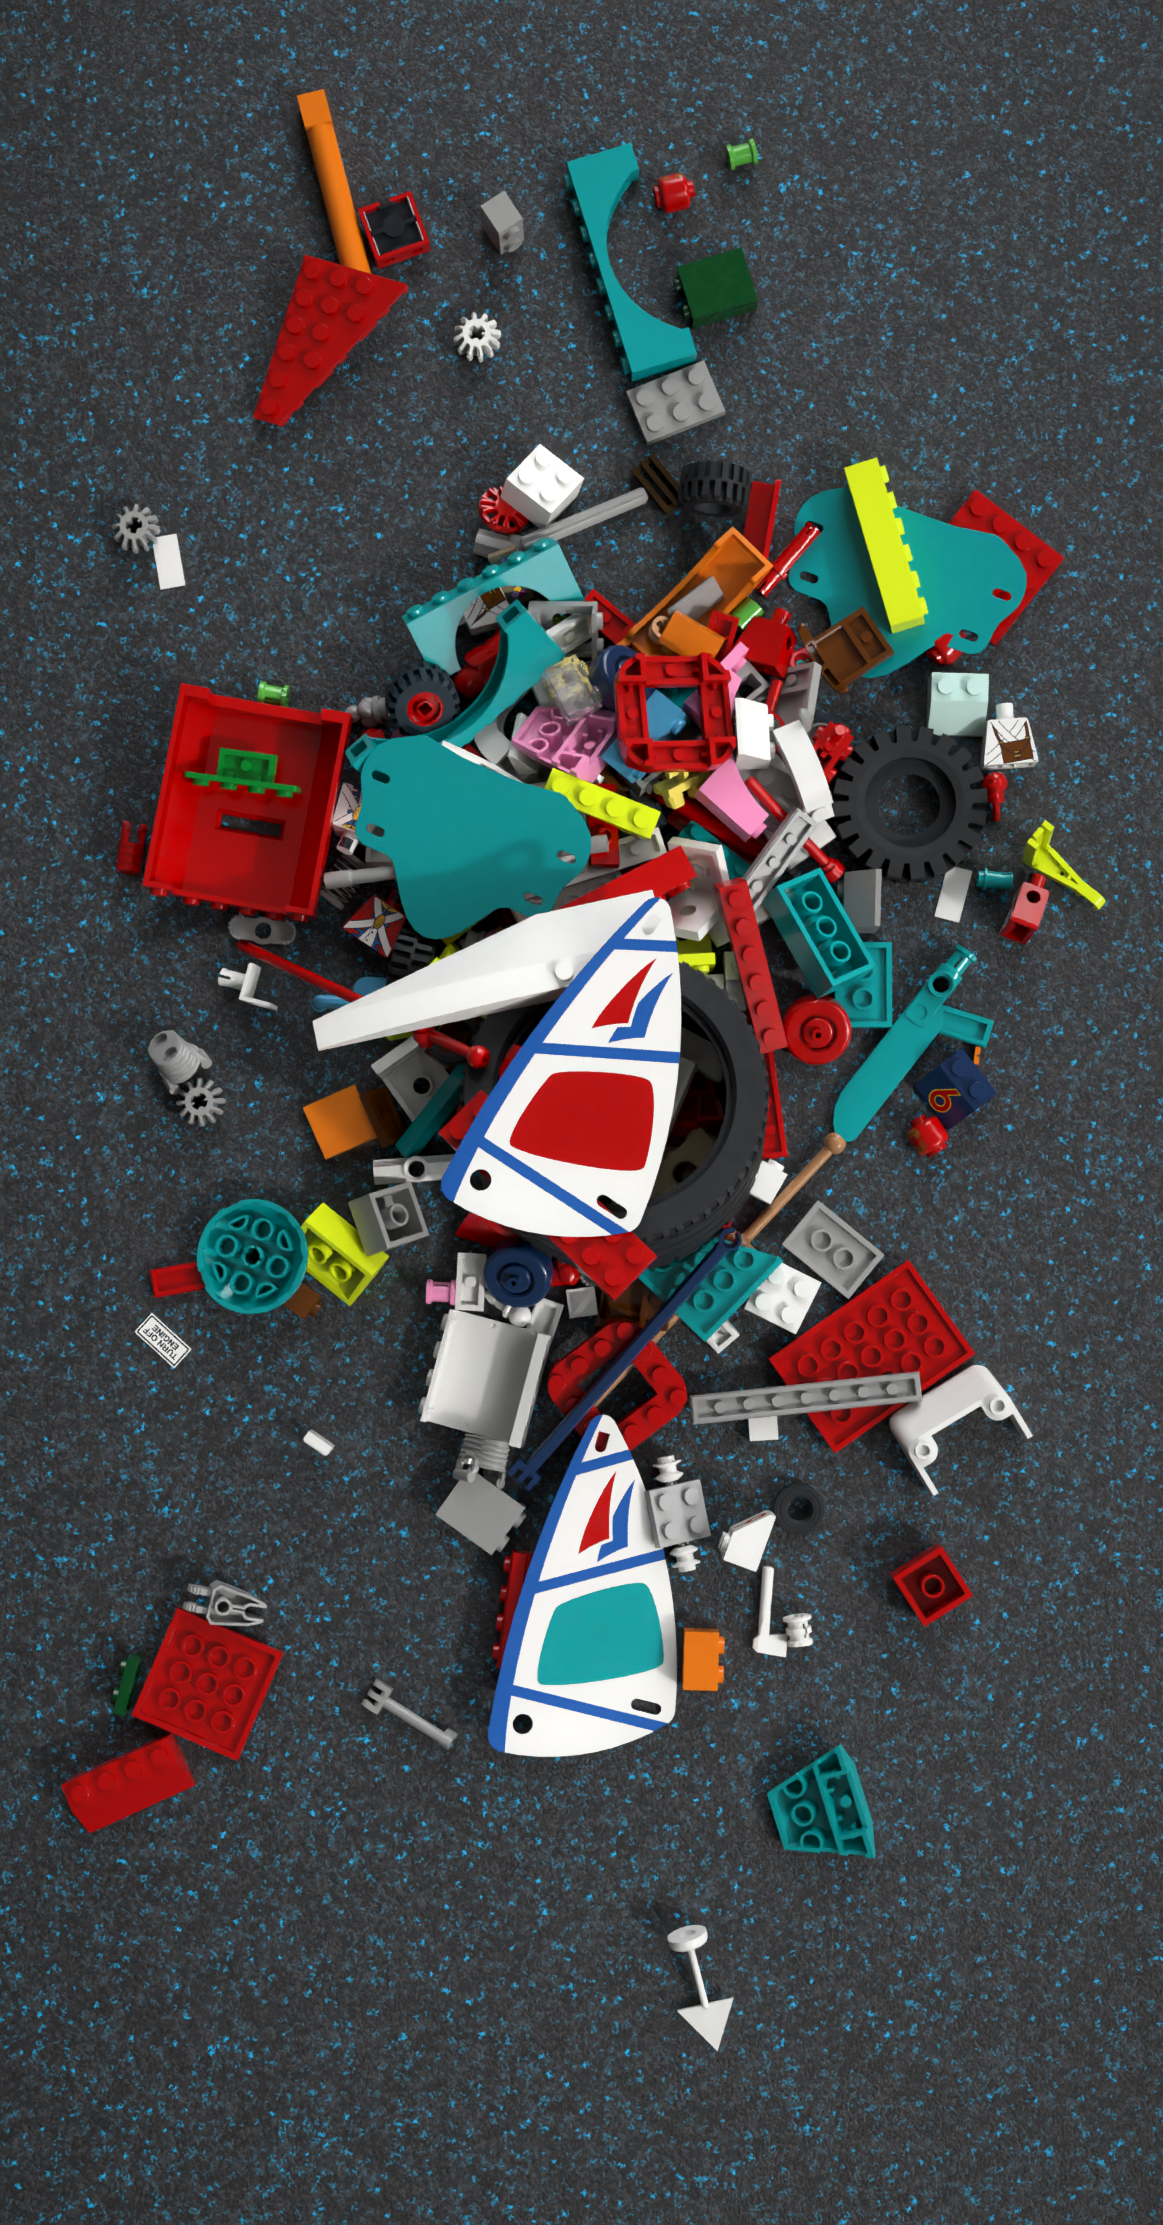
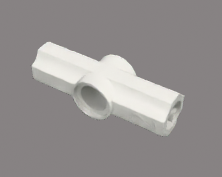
M455 1154L373 1160L375 1185L442 1180ZM417 1161L422 1162L425 1167L423 1175L413 1177L409 1171L411 1164Z

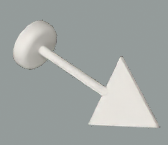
M702 1925L685 1926L670 1933L667 1941L672 1950L688 1952L701 2004L678 2009L677 2012L718 2051L733 1997L708 2003L694 1950L706 1942L708 1938L707 1930Z

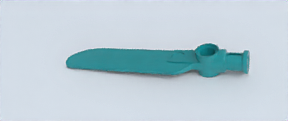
M956 944L954 947L955 952L948 961L941 963L934 974L930 976L926 984L841 1092L834 1109L833 1126L834 1131L846 1142H852L859 1136L942 1029L944 1024L942 1004L963 979L961 975L971 962L975 963L977 961V958L959 944ZM961 958H963L962 961L958 964V966H957L956 968H954V966L957 964V962H958ZM943 978L948 982L949 988L946 992L939 993L934 990L933 982L936 979Z

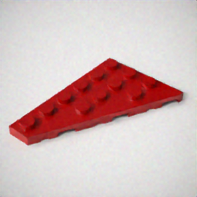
M305 255L253 418L282 428L291 418L292 413L300 409L304 404L303 401L316 387L319 388L334 372L335 367L348 357L347 353L359 340L362 342L375 328L378 320L387 315L391 310L390 307L403 293H407L408 286L405 283Z

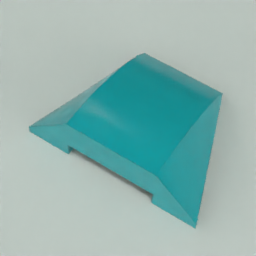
M841 1744L767 1793L784 1850L814 1853L823 1851L839 1853L844 1856H848V1854L863 1855L865 1858L875 1859L872 1817L856 1766Z

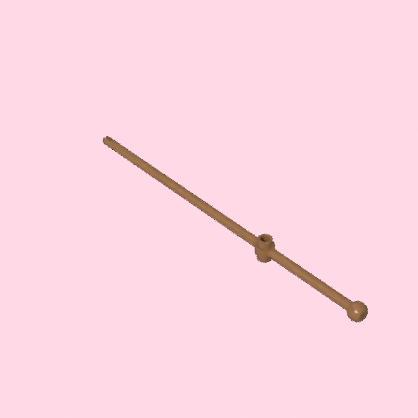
M832 1132L825 1137L824 1147L749 1228L741 1234V1246L755 1249L750 1243L832 1154L836 1155L844 1151L846 1141L839 1134ZM735 1231L733 1234L730 1233L727 1236L726 1240L733 1242L735 1240L734 1234L737 1231ZM675 1313L670 1318L668 1330L679 1319ZM659 1331L652 1340L657 1343L666 1331ZM633 1362L597 1401L596 1407L635 1366ZM574 1428V1429L569 1433V1435L562 1441V1443L555 1449V1451H556V1450L564 1443V1441L576 1430L575 1428Z

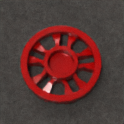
M502 486L499 489H495V487L488 489L478 504V512L482 521L491 529L503 534H516L524 530L529 520L503 499H500L499 496H501L503 490ZM492 513L494 517L490 520L486 514ZM498 521L503 523L502 526L497 524ZM512 521L516 527H510L509 522Z

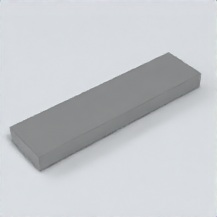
M796 806L791 809L742 877L747 881L754 912L819 824Z

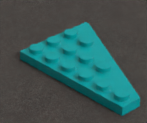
M714 1237L706 1246L702 1244L699 1247V1251L694 1254L691 1253L680 1261L677 1259L671 1261V1265H663L651 1271L647 1268L638 1279L665 1303L718 1242V1237ZM740 1245L738 1249L729 1251L675 1314L702 1341L706 1342L783 1263V1260L778 1256L776 1257Z

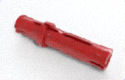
M810 522L805 524L774 562H770L773 565L772 569L754 589L758 594L761 592L763 598L768 597V594L780 580L784 581L790 568L821 534L815 526L812 528L813 524Z

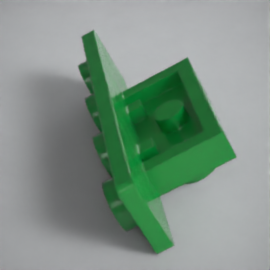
M220 748L217 775L185 771L184 776L192 779V784L209 787V782L211 781L220 783V788L237 790V785L248 786L247 792L265 794V789L276 790L275 796L292 798L293 793L301 794L302 789L297 786L275 783L277 755Z

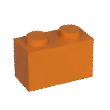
M676 610L658 642L663 645L661 650L671 656H677V654L681 656H698L701 652L712 654L711 657L715 659L726 638Z
M684 1628L683 1690L718 1691V1683H723L724 1666H719L718 1663L719 1654H724V1637L719 1636L718 1629Z

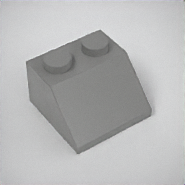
M882 869L844 872L842 880H837L836 896L841 897V905L857 933L874 934L880 927Z

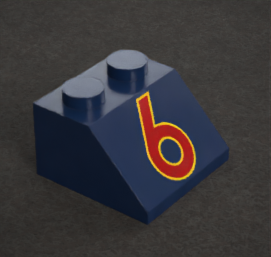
M962 1048L913 1085L947 1130L951 1129L997 1094Z

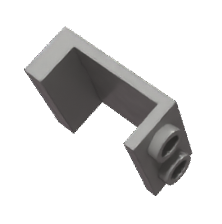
M478 1471L472 1483L459 1480L435 1515L492 1555L495 1550L502 1551L510 1539L506 1536L512 1526L517 1529L527 1514L523 1512L526 1507L525 1504L514 1500L482 1477Z

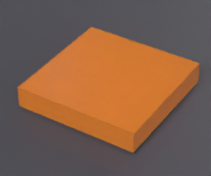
M355 1084L303 1107L326 1160L377 1138Z

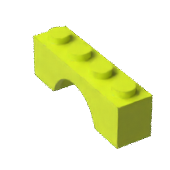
M552 768L544 788L566 796L578 812L595 817L615 826L623 832L648 842L652 837L661 814L658 810L555 768Z

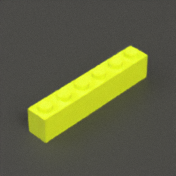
M876 457L845 467L846 479L892 634L925 624L924 615L928 614L925 598H919L916 588L921 586L916 570L911 572L908 564L913 559L909 545H903L900 535L905 534L901 518L895 519L892 510L897 508L893 491L887 493L885 483L889 482V477L885 465L879 466Z

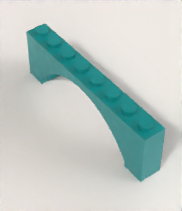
M631 143L568 161L567 173L563 174L567 191L572 190L575 198L571 200L575 217H581L583 225L579 226L583 243L588 242L591 252H587L591 269L596 268L599 278H596L597 289L600 296L605 295L607 304L604 305V310L608 322L613 321L615 331H612L616 348L621 347L624 357L620 358L624 374L629 373L631 381L634 382L696 363L697 352L689 327L684 329L674 327L642 310L622 289L609 262L606 242L610 220L624 192L632 182L639 180V167Z
M518 599L495 618L500 626L499 649L495 666L483 691L451 723L421 735L428 736L440 744L444 740L457 747H463L470 743L474 736L485 726L493 723L502 711L512 706L517 701V698L527 689L535 686L543 675L550 669L555 668L566 656L556 641ZM365 733L344 752L351 765L361 774L364 763L371 751L377 745L390 739L373 738ZM377 770L372 772L373 779L385 784L390 781V777L387 774Z

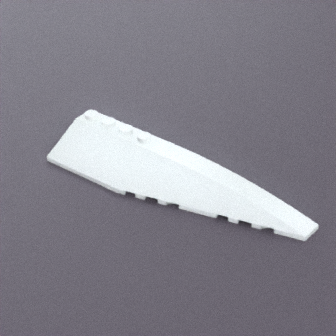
M653 890L536 914L313 1021L318 1050L321 1051L557 1000L584 966L645 901L655 898ZM651 913L642 927L643 933L646 935L652 934L661 919Z

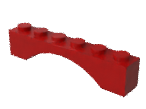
M737 877L713 884L719 912L730 941L741 982L747 1023L752 1026L756 1039L760 1043L759 1052L764 1054L788 1047L747 881L742 877Z

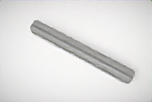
M640 487L521 537L520 545L523 551H526L533 547V543L541 538L553 537L557 541L636 508L647 502L648 496L646 491Z

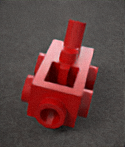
M831 721L826 728L821 725L812 737V740L815 741L813 745L828 784L837 773V770L834 769L839 759L845 762L854 749L850 745L854 738L850 735V729L839 722L835 725Z

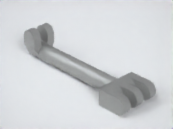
M375 1679L373 1685L382 1691L378 1693L370 1688L367 1695L375 1699L376 1702L372 1703L364 1698L361 1703L364 1707L377 1715L384 1707L436 1740L443 1748L449 1750L457 1736L456 1732L449 1728L445 1732L391 1699L389 1696L394 1688L379 1679Z

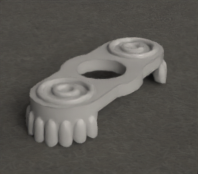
M239 914V916L236 915L234 918H231L230 926H228L229 933L237 940L254 941L260 945L272 943L285 946L292 943L296 938L295 926L288 920L281 922L265 917L249 918ZM260 923H267L271 927V934L266 939H260L255 934V929Z

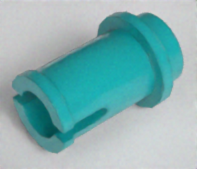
M983 868V870L977 871L976 887H981V890H986V888L1011 890L1013 873L988 871V868Z

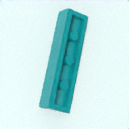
M464 1064L455 1067L395 1144L402 1156H418L458 1105L461 1095V1079L464 1078L462 1072Z

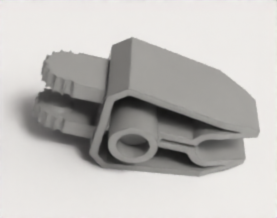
M219 1580L212 1582L209 1587L188 1584V1592L195 1595H204L206 1600L204 1605L192 1601L184 1602L183 1609L204 1614L211 1625L250 1626L263 1623L261 1616L244 1611L249 1606L267 1608L265 1602L250 1592Z

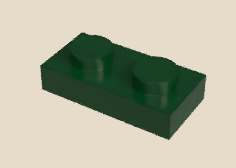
M132 1653L128 1656L127 1660H122L118 1676L122 1677L120 1688L115 1687L111 1698V1704L115 1705L113 1714L125 1716L129 1712L143 1655Z

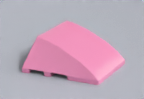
M539 706L534 709L512 738V745L529 758L550 769L555 768L593 783L607 764L601 756L618 737L616 713L610 710H599V706H591L588 710L574 711L572 706Z

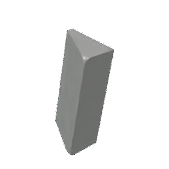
M709 577L668 608V616L671 619L674 612L678 610L696 621L724 599V594L714 577Z

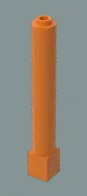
M321 89L297 95L340 265L371 274L325 91Z

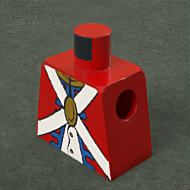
M1030 873L1028 881L1022 882L1014 894L999 935L1024 945L1027 944L1039 927L1050 894L1048 890L1043 888L1046 877L1038 873Z
M394 888L386 901L373 895L343 926L345 932L388 961L391 959L399 932L408 923L406 915L400 912L402 903L399 891Z

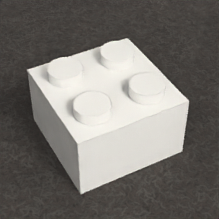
M539 444L506 479L500 498L541 529L551 525L577 497L584 478Z
M782 1263L746 1300L743 1309L796 1334L821 1282Z

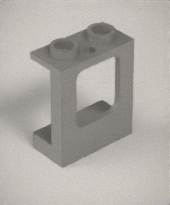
M529 601L528 612L546 631L553 627V616L557 613L589 614L592 617V641L580 644L566 653L565 657H592L593 661L604 651V639L598 638V630H603V612H598V602Z

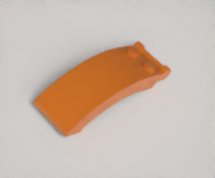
M734 527L730 528L713 544L711 549L687 576L653 610L639 621L617 645L630 647L637 653H645V656H671L661 650L663 645L653 643L648 636L649 626L656 617L666 616L669 618L668 608L709 577L713 576L724 594V599L696 620L708 628L712 610L731 614L763 580L773 565ZM661 626L658 632L662 634L665 628Z

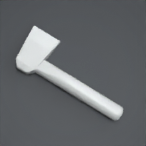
M765 1566L762 1568L758 1635L753 1639L752 1648L758 1653L786 1657L788 1635H769L774 1569L773 1567Z

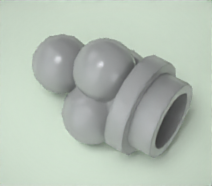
M380 695L373 696L372 698L365 697L358 706L351 705L345 710V712L351 713L352 723L358 722L361 719L363 726L366 728H373L377 724L385 723V720L390 719L385 697L381 698Z

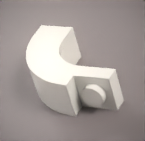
M532 688L527 689L517 698V701L512 706L502 711L493 723L485 726L474 736L475 743L483 756L490 763L503 770L512 765L508 758L511 742L504 734L506 717Z
M800 720L773 730L778 752L790 773L802 811L817 823L833 817L834 812L831 804L833 800L826 777L814 747Z

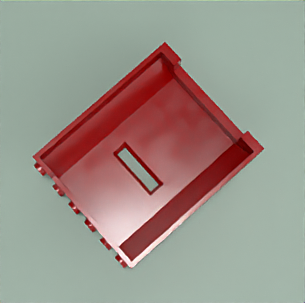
M181 683L142 884L146 889L150 890L149 894L158 897L169 895L181 898L183 904L199 906V902L209 903L211 909L227 911V907L236 908L239 914L254 916L255 912L266 914L265 918L275 921H282L283 917L307 923L308 919H316L333 828L332 820L337 806L346 759L344 751L348 748L353 718L351 713L322 708L321 713L215 695L211 692L210 688ZM220 748L277 755L275 783L297 786L302 789L301 794L293 793V797L288 798L275 796L276 790L265 789V794L247 792L248 786L237 785V790L220 788V783L210 781L209 787L192 784V779L184 776L185 771L217 775ZM222 814L281 825L280 836L276 837L220 827Z

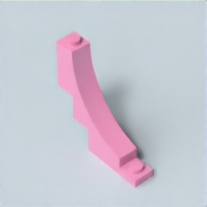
M741 641L721 662L725 670L729 669L731 681L728 683L731 712L736 692L742 680L736 673L746 664L747 660L744 657L749 650ZM696 689L684 702L681 710L701 729L698 690ZM732 752L729 759L722 766L710 771L711 776L698 789L694 797L746 842L751 836L756 839L765 830L767 825L764 824V821L769 814L756 802L745 786Z

